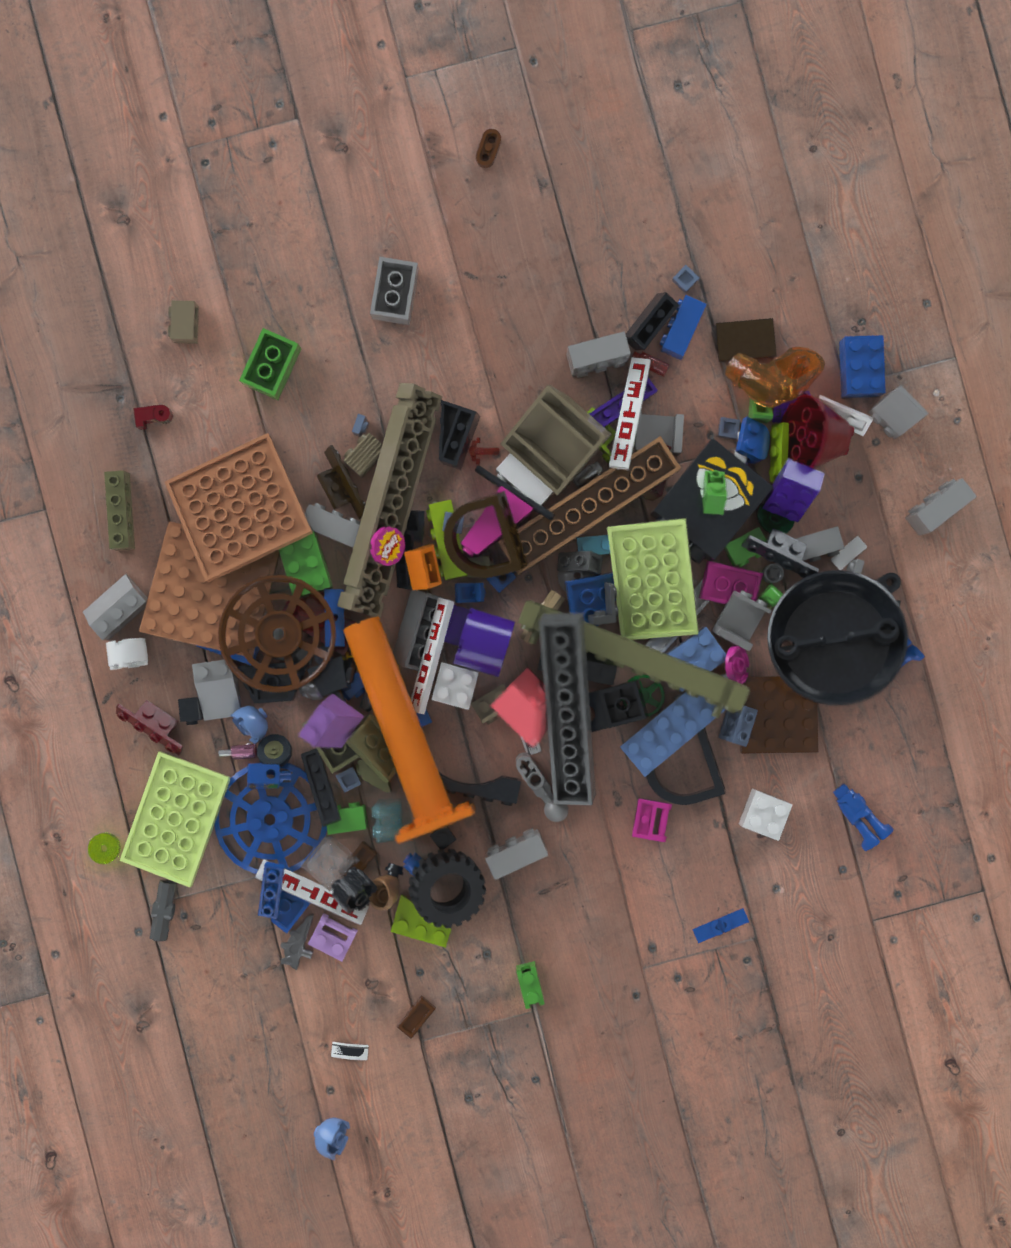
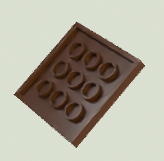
M780 676L747 677L743 685L748 686L750 691L744 706L756 709L758 712L747 746L740 745L741 754L819 752L818 703L805 699L785 684Z

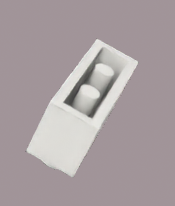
M511 453L496 468L498 478L508 482L512 487L541 506L554 494L548 486Z

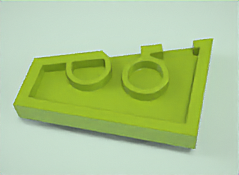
M401 894L391 932L446 948L451 928H445L444 925L439 928L434 926L433 923H427L419 915L412 901Z

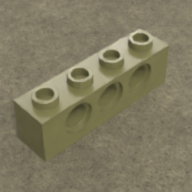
M124 470L104 472L109 549H135L130 473Z

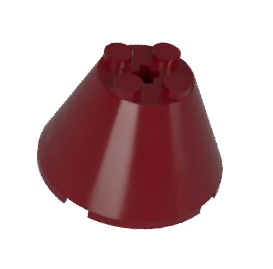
M800 395L794 403L789 404L781 420V423H789L788 459L815 469L848 454L851 437L854 435V427L850 426L846 419L812 395Z

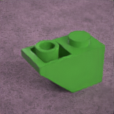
M705 470L703 511L705 514L723 515L727 500L725 472Z

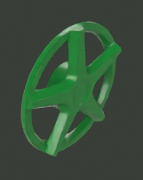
M636 675L630 678L627 682L637 680L639 678L649 679L650 675ZM639 679L645 704L648 703L656 707L653 712L648 713L649 716H652L661 709L664 703L665 693L661 683L654 681L652 685L644 688ZM658 687L661 690L660 703L651 696ZM622 699L623 705L626 708L627 703L625 699Z

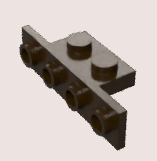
M330 445L324 454L332 468L319 473L317 478L334 510L351 503L360 520L362 519L366 503L361 500L357 486L352 483L348 469L343 466L340 460L339 452L335 450L333 445Z

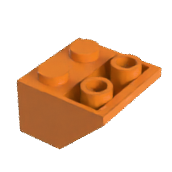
M434 543L404 552L412 590L430 589L442 584Z

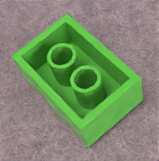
M263 328L239 381L253 390L279 400L302 348L298 343Z
M313 531V534L279 549L287 576L306 582L318 592L333 588L316 532ZM289 583L293 595L296 585ZM303 589L300 598L312 595V593Z

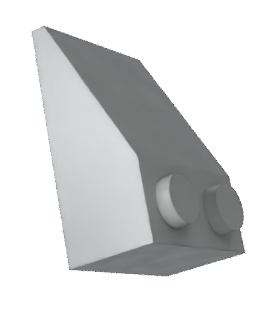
M901 385L885 395L868 411L871 417H873V422L880 424L884 428L885 434L894 439L904 434L928 414Z
M225 660L192 664L194 683L204 721L231 717V714L242 707L238 677L233 674Z

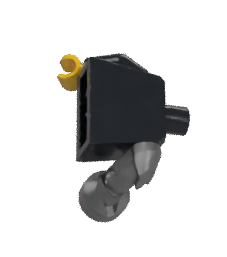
M346 652L347 660L342 656L330 660L318 677L299 688L300 694L312 700H321L328 698L333 693L346 702L343 692L351 689L356 672L353 656ZM321 664L307 669L309 675L314 673Z

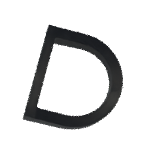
M705 727L697 735L714 786L690 794L675 793L661 784L654 769L646 778L653 791L662 799L673 804L690 805L726 794Z

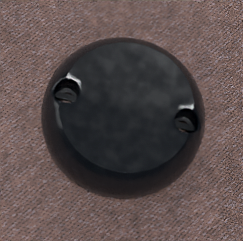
M832 570L803 578L784 593L771 615L767 642L769 655L776 672L794 692L818 704L848 706L871 699L882 692L895 679L906 656L908 631L905 617L899 604L886 588L862 574ZM883 626H889V627L892 628V629L880 630ZM785 642H790L792 644L789 646L781 647L782 644Z

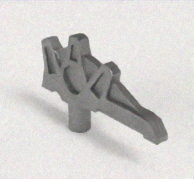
M314 915L307 916L296 931L294 929L290 931L291 937L289 940L280 944V947L284 949L285 958L281 959V964L290 965L297 970L302 956L309 959L312 958L313 951L305 949V942Z

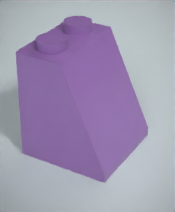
M332 693L320 703L299 733V736L314 747L342 748L364 716Z

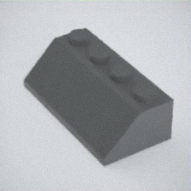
M411 589L393 650L397 665L419 671L437 600L442 597Z

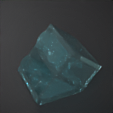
M378 799L374 806H372V818L376 820L372 827V836L376 838V843L396 840L395 836L399 833L398 830L402 828V799Z

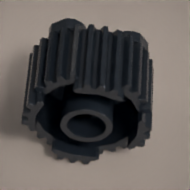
M356 867L349 869L343 879L336 880L331 886L334 890L332 897L347 914L357 909L362 911L363 908H366L370 903L369 897L378 890L371 879Z

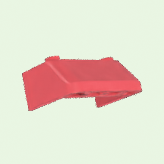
M527 667L506 688L507 690L491 707L530 746L534 747L541 741L548 730L544 683Z

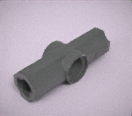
M159 881L157 898L151 911L153 921L150 939L160 942L167 941L170 921H172L175 913L174 898L177 883L174 881Z

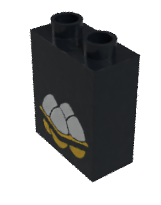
M712 438L650 515L656 519L654 522L686 519L690 559L697 564H700L703 559L713 561L772 490L773 486ZM705 470L725 472L727 500L723 515L705 514L703 511Z

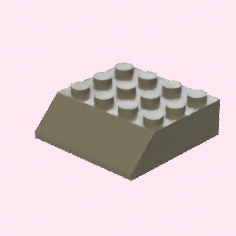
M547 385L501 442V445L556 495H559L569 486L612 434L572 398L553 386Z

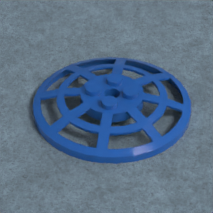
M291 763L280 767L293 773L291 774V783H279V786L283 787L279 796H267L266 789H257L260 799L252 805L243 800V797L253 789L245 787L238 796L228 790L238 778L247 773L248 766L237 772L230 779L224 796L233 802L230 812V827L220 829L218 813L214 824L215 832L225 854L235 864L251 873L257 874L259 870L249 866L253 857L265 860L277 859L279 864L285 865V869L291 872L296 871L306 865L317 854L327 836V826H322L318 840L307 836L311 824L310 812L317 810L315 803L308 804L303 794L294 787L299 776L308 783L309 781L306 771ZM290 792L297 797L302 807L291 809L290 805L285 801ZM239 806L248 813L246 822L236 825V812ZM267 814H272L275 817L274 824L266 823L265 817ZM304 814V827L301 833L292 827L294 817ZM249 830L252 836L255 837L250 847L241 839L238 832ZM233 834L238 845L247 852L242 862L230 852L222 836ZM287 835L297 839V842L292 847L283 851L280 840ZM261 842L272 843L275 854L260 853L257 850ZM302 843L314 847L302 861L288 867L285 857L295 852Z

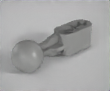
M520 753L516 757L517 770L536 796L541 797L544 801L545 816L552 822L564 820L568 815V805L554 804L551 786L543 776L542 771L530 754ZM522 760L528 762V766L530 768L529 771H527V768L524 764L521 765ZM533 775L540 776L538 782H531L530 778Z

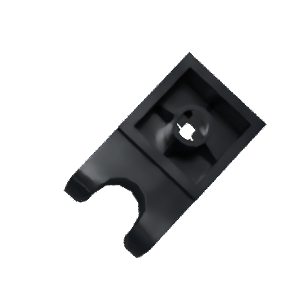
M639 679L589 692V703L595 711V718L591 721V732L643 720L649 716ZM622 699H625L628 703L626 708H624V705H620Z

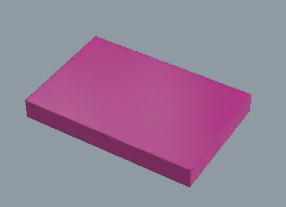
M707 561L698 598L727 604L734 590L739 593L743 590L752 595V600L757 601L763 573Z

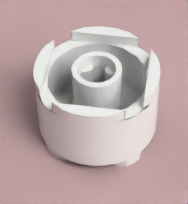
M146 638L123 639L118 641V643L116 641L106 643L110 670L148 665Z

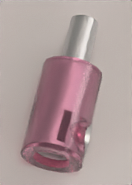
M251 743L233 745L230 750H219V757L232 756L233 760L256 758L257 747L256 744Z

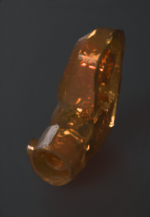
M798 346L789 348L769 364L759 363L758 360L748 355L738 353L727 365L725 376L732 381L733 386L742 389L758 405L774 408L802 395L822 373L825 362L823 357L816 351Z

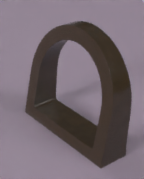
M505 491L471 500L457 508L447 520L444 529V545L451 561L464 573L478 578H491L520 571L528 565ZM493 506L511 561L484 566L470 561L461 552L457 543V528L461 519L468 512Z

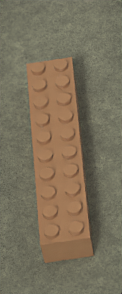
M661 436L632 454L629 470L611 468L549 508L548 510L555 514L552 521L540 514L517 529L528 563L525 568L516 571L517 574L521 575L679 472L682 468ZM503 538L498 544L508 560L511 561Z

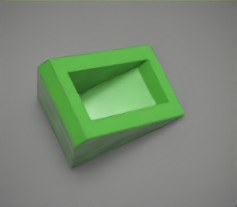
M750 393L748 417L760 423H768L772 420L773 412L770 394Z

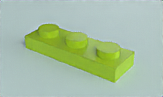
M782 422L771 426L770 482H774L788 460L789 423Z

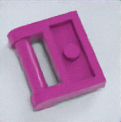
M638 798L632 837L666 842L667 836H665L672 804ZM661 808L658 833L653 834L656 810Z

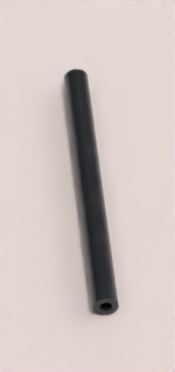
M478 465L475 468L476 473L499 488L501 486L550 521L555 517L554 513Z

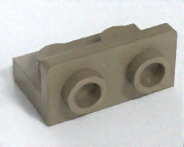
M504 684L471 703L482 724L487 722L489 725L498 719L496 716L498 713L491 705L507 690Z

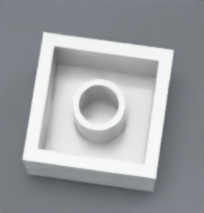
M441 662L431 700L469 710L479 672Z
M752 788L739 825L779 841L792 804Z

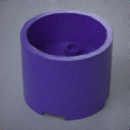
M470 608L455 655L454 664L499 677L515 621Z

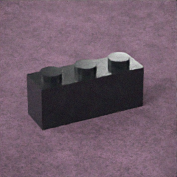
M667 292L656 294L626 332L627 342L635 351L645 350L678 308L679 304Z

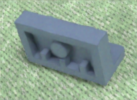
M743 706L741 712L736 710L733 713L727 710L718 738L746 747L758 711L747 706Z

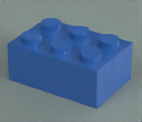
M884 335L845 336L839 341L841 398L882 396L886 393Z

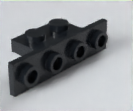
M774 528L770 530L766 543L750 535L741 545L748 551L763 556L766 560L773 561L786 570L799 574L802 578L816 574L819 571L818 568L802 561L807 547L806 544Z

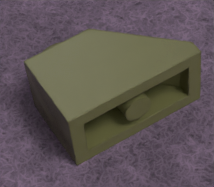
M359 759L356 765L358 775H362L364 781L384 792H391L390 781L385 783L362 759Z

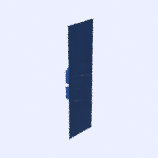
M744 908L692 930L697 942L701 943L746 924L749 920Z

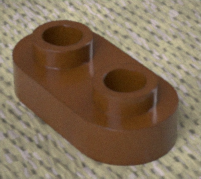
M488 129L482 135L476 152V162L482 168L491 167L496 159L501 145V135L496 129ZM489 139L495 140L494 143H489L488 141ZM486 156L489 159L487 161H483L482 158Z

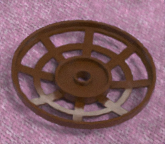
M265 576L245 584L229 599L219 622V646L227 666L242 682L262 691L287 692L307 685L325 669L335 648L336 623L329 604L313 586L291 576ZM269 582H287L295 584L296 588L292 596L281 593L269 595L264 584ZM257 587L261 598L253 602L244 614L233 609L237 601L244 594ZM303 589L311 592L320 601L326 611L325 613L315 616L311 608L300 600ZM281 599L290 602L286 611H275L271 600ZM264 603L267 614L260 620L250 617L251 613ZM299 605L303 608L310 619L299 622L293 616L296 606ZM231 616L240 620L238 627L239 645L227 648L226 626L228 618ZM329 619L331 638L329 649L326 652L317 648L320 637L318 624ZM246 624L256 628L255 639L245 642L244 639ZM313 626L314 630L312 645L302 641V630ZM276 629L284 631V636L280 640L274 637ZM259 647L265 653L261 664L251 656L248 651L249 649ZM298 647L307 651L308 654L304 659L294 665L291 654ZM242 652L247 661L258 669L253 679L248 678L238 669L231 655ZM313 655L324 659L314 673L306 679L299 681L297 670L306 665ZM273 657H283L287 668L273 669L268 666ZM265 673L274 675L289 674L292 684L276 687L261 684L260 681Z

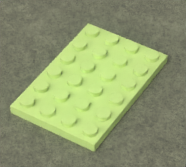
M686 519L608 527L621 636L630 640L698 634Z
M159 751L120 861L184 886L192 887L231 777Z

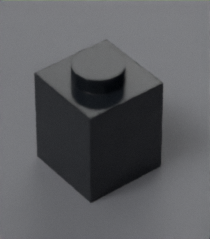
M198 697L178 699L180 722H186V725L198 724L199 720L204 719Z

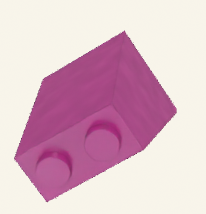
M501 486L496 493L505 491L515 525L517 526L531 515L533 508ZM493 506L485 508L461 542L462 547H464L462 549L463 552L470 557L474 555L479 557L503 537Z

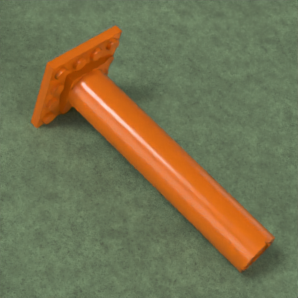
M376 616L360 621V624L355 623L343 629L414 816L413 822L404 825L398 830L399 833L395 836L397 843H402L473 815L476 811L474 802H462L455 809L453 804L450 803L380 618Z

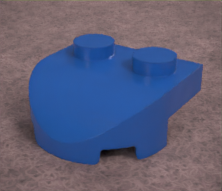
M746 416L742 419L736 452L747 457L748 463L756 464L765 460L768 456L770 433L764 424Z

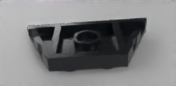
M309 662L297 670L299 681H302ZM285 663L269 664L268 666L273 669L287 668ZM252 665L237 666L250 679H253L258 670ZM265 673L260 681L261 684L276 687L292 684L289 674L274 675ZM243 682L245 688L250 692V697L254 704L294 701L298 689L287 692L262 691Z

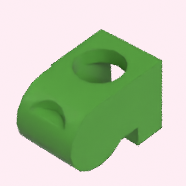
M770 583L759 595L758 599L768 603L767 607L771 609L784 594Z

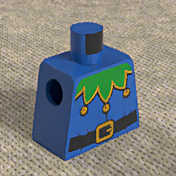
M248 764L247 789L279 788V783H291V771H280V765ZM271 774L274 776V778L269 779L267 775Z

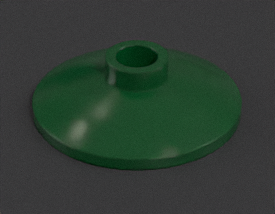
M764 503L759 507L757 519L761 527L767 532L774 528L786 534L793 528L795 521L762 509Z

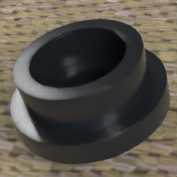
M389 863L388 867H385V870L388 871L387 875L398 878L399 875L403 876L404 874L402 872L403 867Z

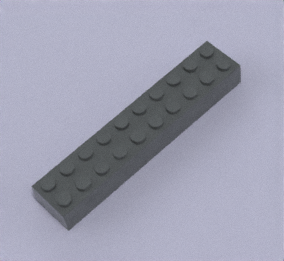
M583 613L543 614L539 621L554 804L593 805L596 789Z

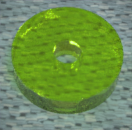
M107 832L94 836L88 844V854L98 864H108L114 861L121 850L118 838ZM102 845L107 847L106 852L102 850Z

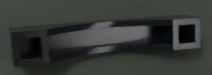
M439 772L445 790L449 794L461 792L464 793L463 796L468 798L480 796L482 800L488 802L499 800L501 804L512 806V803L517 804L521 779L502 775L491 781L472 784L453 780Z

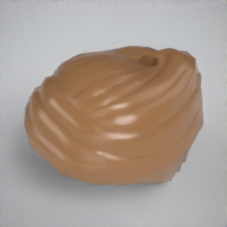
M386 874L372 881L378 890L372 893L369 900L371 906L377 910L390 909L398 898L399 879Z

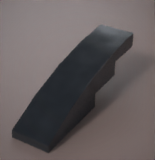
M410 511L407 529H405L403 536L405 540L404 552L423 546L425 511ZM403 553L401 559L396 563L397 588L410 590L412 586L405 554Z

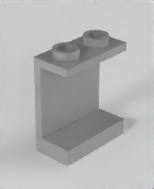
M641 412L634 443V452H637L661 436L665 444L671 446L670 452L672 455L679 456L682 453L684 415L676 414L675 417L644 415Z
M734 590L712 631L750 651L753 646L749 642L764 613L771 614L772 610L767 608L768 603L760 599L757 601L752 600L751 594L743 590L741 593Z

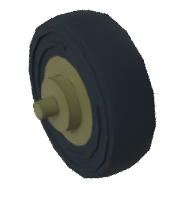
M271 734L260 741L257 747V755L262 764H276L283 767L292 756V747L284 736Z

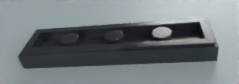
M317 748L302 753L301 758L322 826L325 827L341 821L342 819L323 758Z

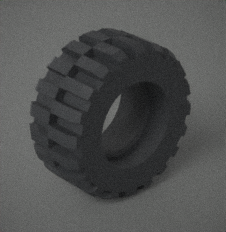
M439 849L437 854L431 852L427 854V859L424 860L422 858L419 861L420 865L418 868L414 867L412 870L414 877L411 876L409 878L411 886L408 888L409 894L417 912L427 923H433L434 926L439 928L442 925L445 928H452L453 924L458 927L462 925L464 920L470 921L473 913L477 914L479 912L478 906L483 905L485 900L482 895L486 894V887L484 886L486 882L478 866L465 853L461 851L457 853L455 849H448V852H445L444 849ZM447 874L461 875L463 887L458 896L448 902L432 900L431 889L440 877Z

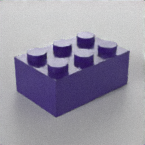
M788 459L772 483L773 488L767 494L762 509L783 516L791 521L799 522L820 492L825 473Z

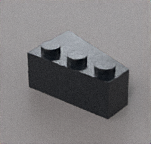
M441 400L439 461L444 465L461 470L480 415L474 410Z

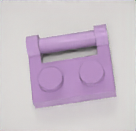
M323 913L308 945L342 962L358 930L350 929L328 918L329 915ZM324 925L347 935V940L323 929Z

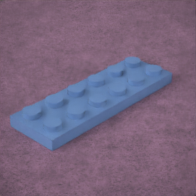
M685 692L622 744L620 748L646 777L716 718L712 716L715 705L706 702L703 696L699 695L698 698H695Z

